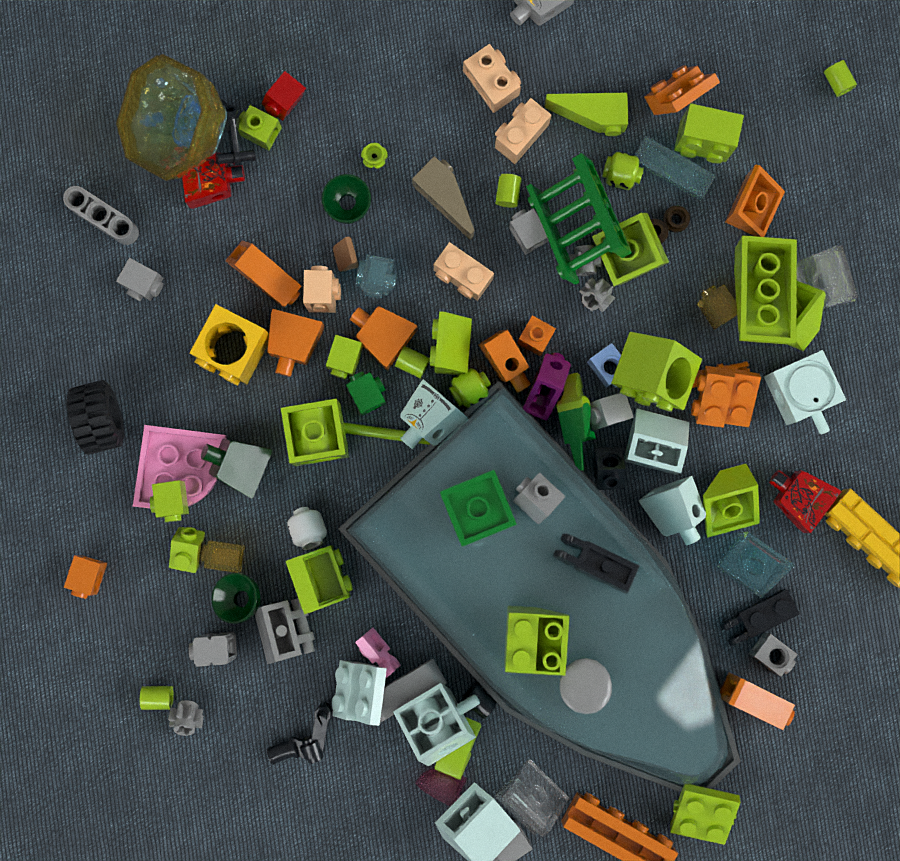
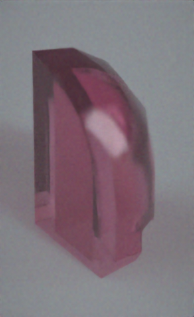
M432 768L422 773L415 783L425 793L451 807L461 796L459 794L467 778L462 776L461 780H458Z

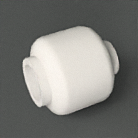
M309 507L295 510L293 512L294 515L287 522L293 544L302 547L303 550L321 545L327 535L321 513L317 510H309Z

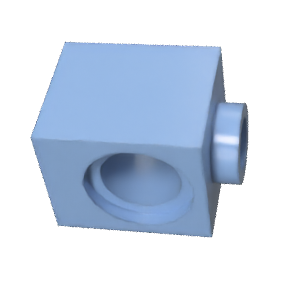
M612 343L587 362L606 388L612 384L614 374H608L604 370V363L611 361L617 366L621 354Z

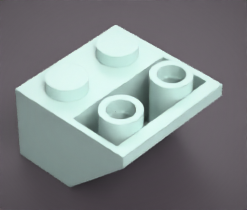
M636 409L624 454V461L674 475L681 474L688 448L689 422Z
M475 782L435 822L443 839L468 861H493L520 832L518 826L494 798Z

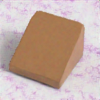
M349 236L345 237L333 247L337 267L340 272L355 269L359 266L352 239Z

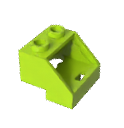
M333 545L286 561L304 615L351 597L350 591L353 590L350 577L349 575H343L340 565L344 564V560L340 550H334Z

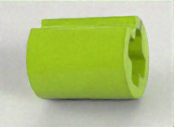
M844 60L835 63L824 71L836 97L846 94L857 85Z
M501 174L499 176L495 203L502 207H517L522 178L514 174Z
M404 346L395 367L421 379L430 358Z
M172 686L141 687V710H170L174 701Z

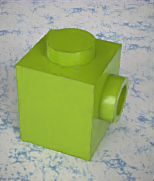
M250 105L246 112L243 111L240 114L238 131L243 138L270 150L282 129L280 122L273 116Z
M335 335L326 363V367L332 370L331 375L346 379L347 375H355L363 349L362 342Z
M178 480L152 484L153 496H150V509L152 513H155L156 518H164L165 522L182 520L181 515L189 514L185 481Z

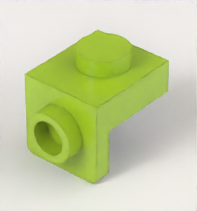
M179 527L171 540L169 568L191 573L197 572L200 548L205 538L204 531H199L192 527Z

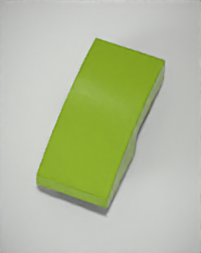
M465 717L477 737L481 723ZM476 738L438 760L434 769L461 780L471 757L470 751Z

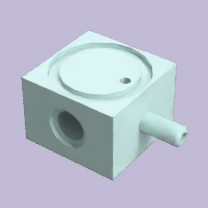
M823 350L764 376L786 425L796 423L811 416L819 434L829 432V426L821 411L845 401L846 398Z
M439 683L393 711L418 761L430 766L476 738L464 713L479 705L480 701L476 695H472L458 704L451 690L444 684Z

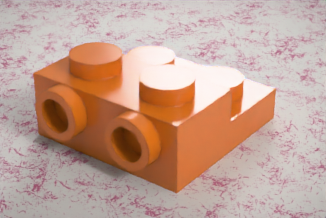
M683 65L671 73L673 76L668 81L664 79L651 86V92L644 96L654 115L676 113L719 84L720 81L715 73L704 75L698 66L687 68L686 65Z
M705 366L704 374H699L697 381V390L700 391L698 400H693L691 415L695 416L696 423L724 428V424L749 427L761 380L760 373Z

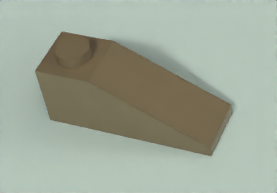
M434 156L412 178V185L471 240L474 237L475 230L456 178L452 173L454 170L444 159L439 161Z

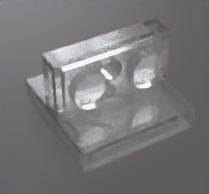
M843 245L835 246L797 261V281L825 292L823 310L849 304L858 298Z
M531 759L523 763L515 777L502 786L495 794V797L533 835L538 833L541 837L550 832L569 799Z

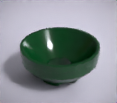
M342 174L332 178L325 185L322 193V204L325 212L334 221L351 224L361 220L367 214L371 205V193L366 183L359 177ZM344 196H352L355 199L356 204L352 209L344 210L341 208L340 200Z
M230 573L223 576L216 583L211 601L213 610L218 618L227 623L238 624L251 619L255 615L261 596L258 585L252 578L242 573ZM242 591H245L249 596V601L244 607H240L237 603V596Z

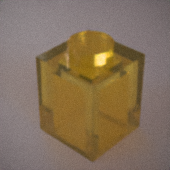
M713 285L700 294L702 299L697 305L714 330L737 316V303L725 285L718 289Z
M208 540V545L203 546L201 561L205 562L204 568L234 573L241 572L245 545Z

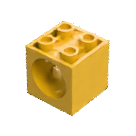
M215 304L190 354L196 358L194 363L212 373L216 369L219 370L221 377L237 386L240 382L247 385L268 346L269 333L264 328ZM232 331L245 333L246 336H243L247 349L243 357L229 365L218 364L215 359L217 356L214 349L217 340L223 334Z

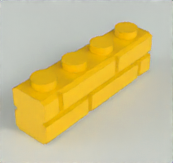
M851 488L842 490L825 514L827 517L826 523L837 532L839 530L843 531L848 536L846 541L856 550L861 548L868 555L866 560L877 569L883 568L889 574L886 578L894 586L900 588V533Z

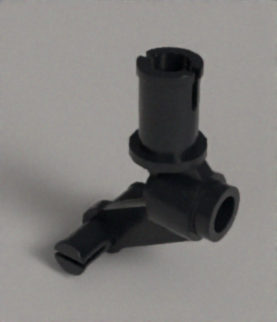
M217 99L212 101L210 110L215 116V124L228 133L231 151L216 153L217 165L233 163L235 166L240 165V162L255 161L254 149L239 151L236 130L239 129L240 115L237 107L227 105L223 99H220L221 105Z
M323 702V705L320 703L319 707L316 708L312 735L303 739L292 736L289 738V741L268 747L267 755L272 765L291 757H301L307 760L309 764H313L324 757L323 751L327 726L331 716L330 704Z

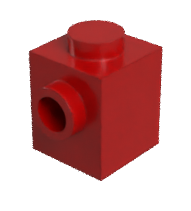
M284 71L265 94L262 105L271 116L278 117L283 121L301 100L306 87Z

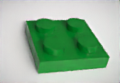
M495 470L440 491L461 547L517 525Z

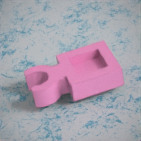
M371 628L355 642L361 654L368 658L372 664L377 662L379 667L387 668L386 677L395 672L400 666L399 661L388 653L390 647L374 628Z

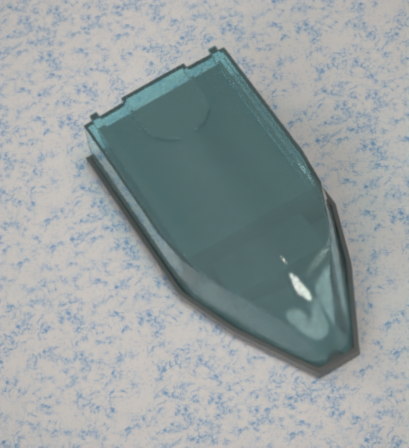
M498 381L488 390L489 394L485 399L474 404L463 413L468 418L438 445L433 446L429 444L338 529L506 713L586 757L675 791L682 792L684 784L713 789L741 761L705 642L667 560L601 490L596 488V484L584 471H580L575 466L571 457L529 413L522 409L523 406ZM495 470L517 525L461 547L440 491ZM540 472L566 497L538 525L513 500L519 494L516 488L527 476L532 480ZM567 533L580 540L590 541L639 565L629 593L624 594L573 569L574 566L566 565L553 557L555 550L565 551L576 558L581 551L561 542L562 534ZM507 606L538 607L569 615L566 667L575 660L588 658L598 661L606 668L611 678L612 693L605 707L596 713L590 714L578 713L570 709L560 694V679L562 675L505 672L504 653Z

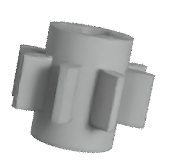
M583 245L575 247L574 254L569 255L572 260L594 246ZM601 256L577 269V276L596 274V267H602Z
M593 277L590 278L579 291L583 294L582 304L590 309V311L599 308L603 312L615 299L611 295L613 286L605 281L604 278L595 281Z
M181 701L178 703L177 709L170 708L169 727H174V732L179 735H192L195 732V728H202L203 710L198 709V704L193 701Z

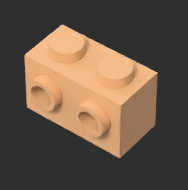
M488 44L463 62V72L491 111L495 113L519 96L521 81L513 70L511 72L508 70L502 53L498 49L494 50Z
M532 98L526 104L520 103L512 114L514 118L510 123L504 122L495 133L497 137L495 148L514 164L519 161L550 123L551 114Z
M450 242L434 263L435 275L447 284L451 282L457 286V290L468 299L473 297L478 301L494 277L492 271Z
M312 266L311 270H304L303 303L308 312L336 313V300H341V284H339V279L335 278L332 270H328V267Z

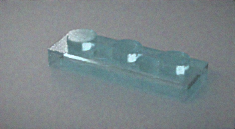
M647 136L635 154L639 158L640 167L700 201L716 177L715 174Z

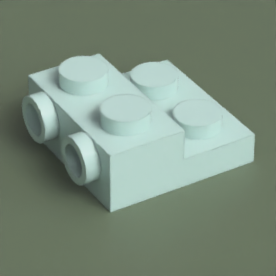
M340 660L339 667L335 673L337 685L336 693L332 698L333 716L344 720L379 726L387 668L362 662Z

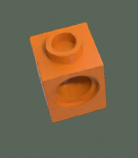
M532 315L517 344L541 356L556 328Z
M74 555L64 588L72 590L71 595L87 599L88 595H97L107 563L83 555Z

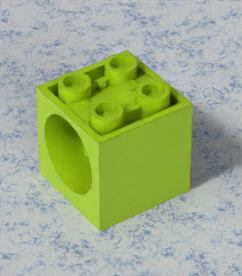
M629 332L611 383L621 389V394L635 398L634 401L641 405L650 406L651 403L657 404L656 407L672 412L673 408L684 410L702 358L675 340Z
M337 399L281 408L290 464L301 466L349 458L341 404Z

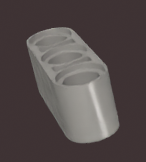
M72 186L65 191L63 201L76 215L123 245H130L137 240L139 230L127 216L82 187ZM84 196L83 203L80 206H74L75 199ZM100 211H107V215L103 220L96 221V216ZM129 225L128 232L123 236H119L118 231L120 227Z
M434 658L384 686L380 722L393 716V711L439 683L444 685L447 683Z

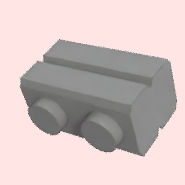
M234 632L203 634L194 638L193 643L189 644V658L194 660L196 667L210 666L211 664H228L237 656L236 634Z

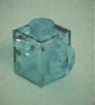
M367 254L366 261L360 260L356 286H360L362 291L366 292V296L380 299L382 295L389 296L390 289L395 290L397 274L393 273L394 260Z

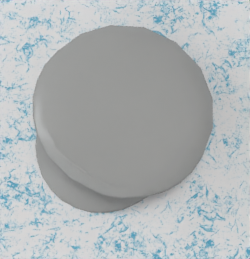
M588 658L578 659L566 667V676H562L560 679V694L570 709L583 714L596 713L605 707L611 697L612 683L610 675L606 668L598 661Z

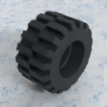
M100 380L69 388L67 394L68 418L75 440L82 451L90 455L121 447L124 441L123 418L117 398L110 385L105 380Z

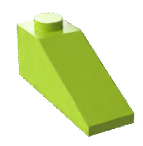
M627 93L546 94L544 103L546 109L597 133H605L606 136H618L625 132L628 126Z

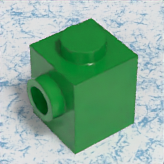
M364 371L349 378L350 383L346 384L362 416L386 404L381 394L386 390L379 376L373 378L370 372L365 375Z

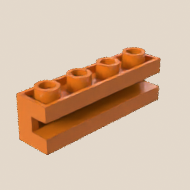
M578 792L575 794L561 820L564 828L622 861H675L678 852L672 846L674 843L672 840L662 834H658L657 837L648 832L649 828L637 820H634L633 823L623 818L625 816L623 812L612 806L606 809L599 805L600 800L588 792L584 796Z

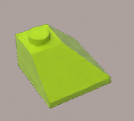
M797 281L796 344L790 346L804 351L820 330L826 294L823 290Z
M747 464L720 470L704 493L703 505L706 512L705 530L707 537L760 523L758 484Z

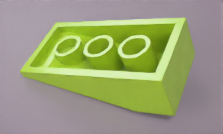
M742 236L735 247L734 266L739 341L795 345L797 240Z

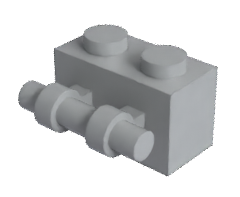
M299 598L291 600L293 611H290L288 600L260 607L255 613L267 665L302 655L299 644H302L304 654L315 651L313 645L315 637L313 632H310L306 618L309 614L304 615ZM293 620H296L299 631L298 636L296 634Z

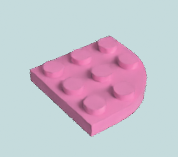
M144 425L133 506L150 508V496H153L152 484L178 480L185 481L188 507L202 500L214 488L218 479L209 474L212 463L202 460L201 452L206 444L219 448L222 439H227V435Z

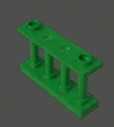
M582 153L572 158L576 169L573 170L574 173L542 192L532 184L526 186L530 194L528 197L529 204L537 211L558 262V265H556L557 272L563 280L566 279L575 285L580 283L575 270L605 253L614 252L621 258L632 253L594 164ZM579 182L584 185L586 190L583 192L584 196L551 214L547 201ZM588 205L593 206L596 214L593 215L592 220L561 237L556 224ZM598 228L600 230L603 229L606 237L602 243L578 257L570 259L566 250L567 246Z

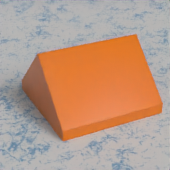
M755 165L746 175L725 223L753 236L764 237L785 191L760 165Z

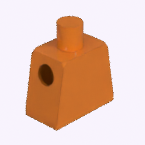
M379 306L372 315L358 307L350 318V321L361 328L356 335L358 342H362L363 347L387 371L398 358L403 347L409 343L418 331L416 324Z
M272 309L268 354L279 358L275 373L291 377L295 363L303 365L309 363L324 331L325 326L323 322Z
M500 330L478 344L501 381L507 382L510 380L516 392L522 391L531 384L523 372L529 368V365L508 330ZM510 358L513 366L508 370L505 363Z

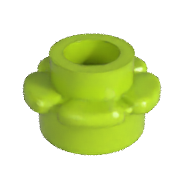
M370 143L363 148L361 157L364 159L363 163L366 167L378 169L385 164L388 154L386 149L379 143ZM373 154H376L377 157H376V158H372V155H373Z

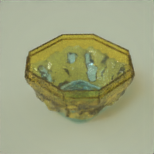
M164 54L156 55L131 72L116 122L125 157L165 181L181 178L191 169L200 166L210 156L215 154L227 121V111L213 83L202 73Z

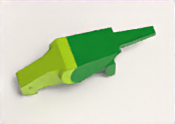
M573 373L567 376L563 396L556 406L565 444H570L576 470L583 471L582 442L596 438L595 432L590 429V401L583 395V384L580 374Z

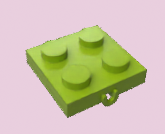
M684 783L679 800L674 801V815L670 823V833L725 845L740 806V795Z

